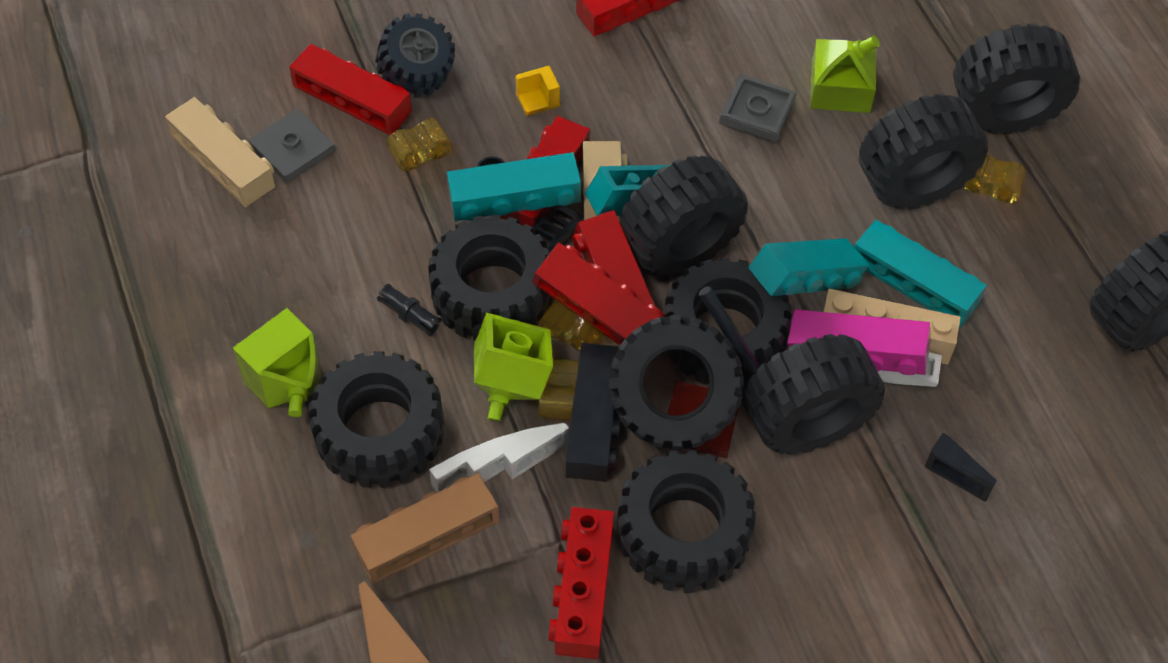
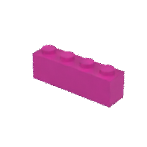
M794 309L788 347L796 343L798 345L806 342V339L813 337L823 338L824 335L833 334L836 337L839 334L847 335L863 344L877 371L899 372L903 375H926L931 343L930 322Z

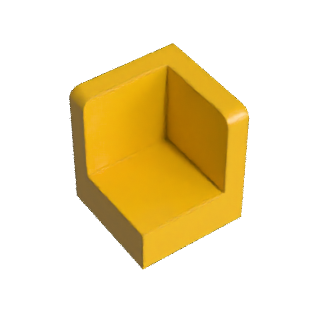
M550 65L515 76L516 96L526 116L560 107V86Z

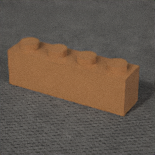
M479 473L471 477L464 476L440 492L426 494L419 502L407 508L400 507L395 509L387 518L376 523L362 525L354 534L350 535L353 550L373 585L498 523V505Z

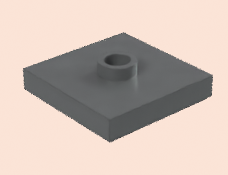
M740 74L720 115L719 124L777 142L796 100L797 92Z
M298 108L248 140L254 151L261 158H266L274 171L286 183L336 151L335 144Z

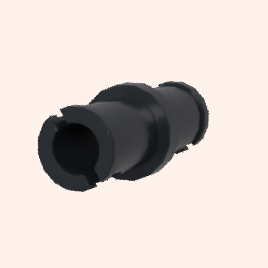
M386 284L380 290L379 295L381 296L377 297V301L399 314L398 318L405 323L411 322L428 336H432L440 326L438 324L441 323L442 319L420 306L419 300L414 297L408 298L390 284Z

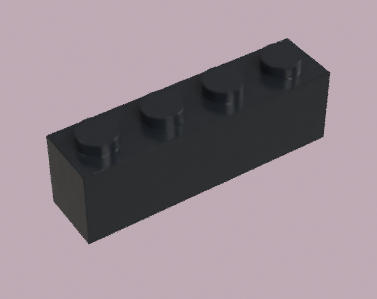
M581 343L566 455V478L607 482L608 469L615 470L617 449L611 448L612 439L619 438L620 419L614 418L615 409L611 400L609 378L613 359L620 346Z

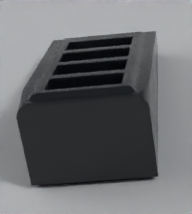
M557 205L549 210L532 228L535 229L536 235L540 234L550 240L547 242V247L552 251L558 242L562 245L567 243L574 234L577 223L583 221L584 216L565 206ZM559 215H562V216H564V217L570 219L571 221H570V222H567L566 220H564V219H562V218H560V217H558V216H559ZM553 222H556V223H558V224L564 226V228L561 229V228H559L558 226H556V225H554V224H552V223H553ZM549 229V230H551V231L557 233V235L555 236V235H553V234L547 232V230Z
M945 433L941 434L931 449L925 467L985 502L997 482L992 475Z

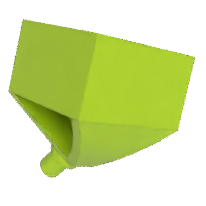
M875 35L864 41L861 39L857 41L816 39L811 66L810 108L861 113L871 112L876 92V48L880 46V42Z
M286 308L234 346L233 351L244 384L268 408L289 402L288 415L291 417H301L303 403L307 401L308 396L313 393L315 386L320 381L321 365L313 333Z
M486 312L474 344V383L489 395L488 402L491 405L488 420L501 422L504 406H508L509 400H540L553 368L551 330Z

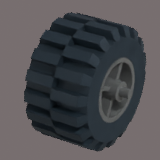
M409 13L404 14L402 20L398 17L393 19L391 25L388 24L384 29L375 56V62L378 63L376 70L378 74H383L382 79L394 85L402 86L408 92L413 93L414 98L421 97L423 92L427 96L431 95L434 89L439 90L442 87L453 65L456 49L455 43L451 42V33L444 32L445 26L441 22L437 25L434 23L435 18L429 16L428 19L422 18L423 14L416 13L415 17H411Z

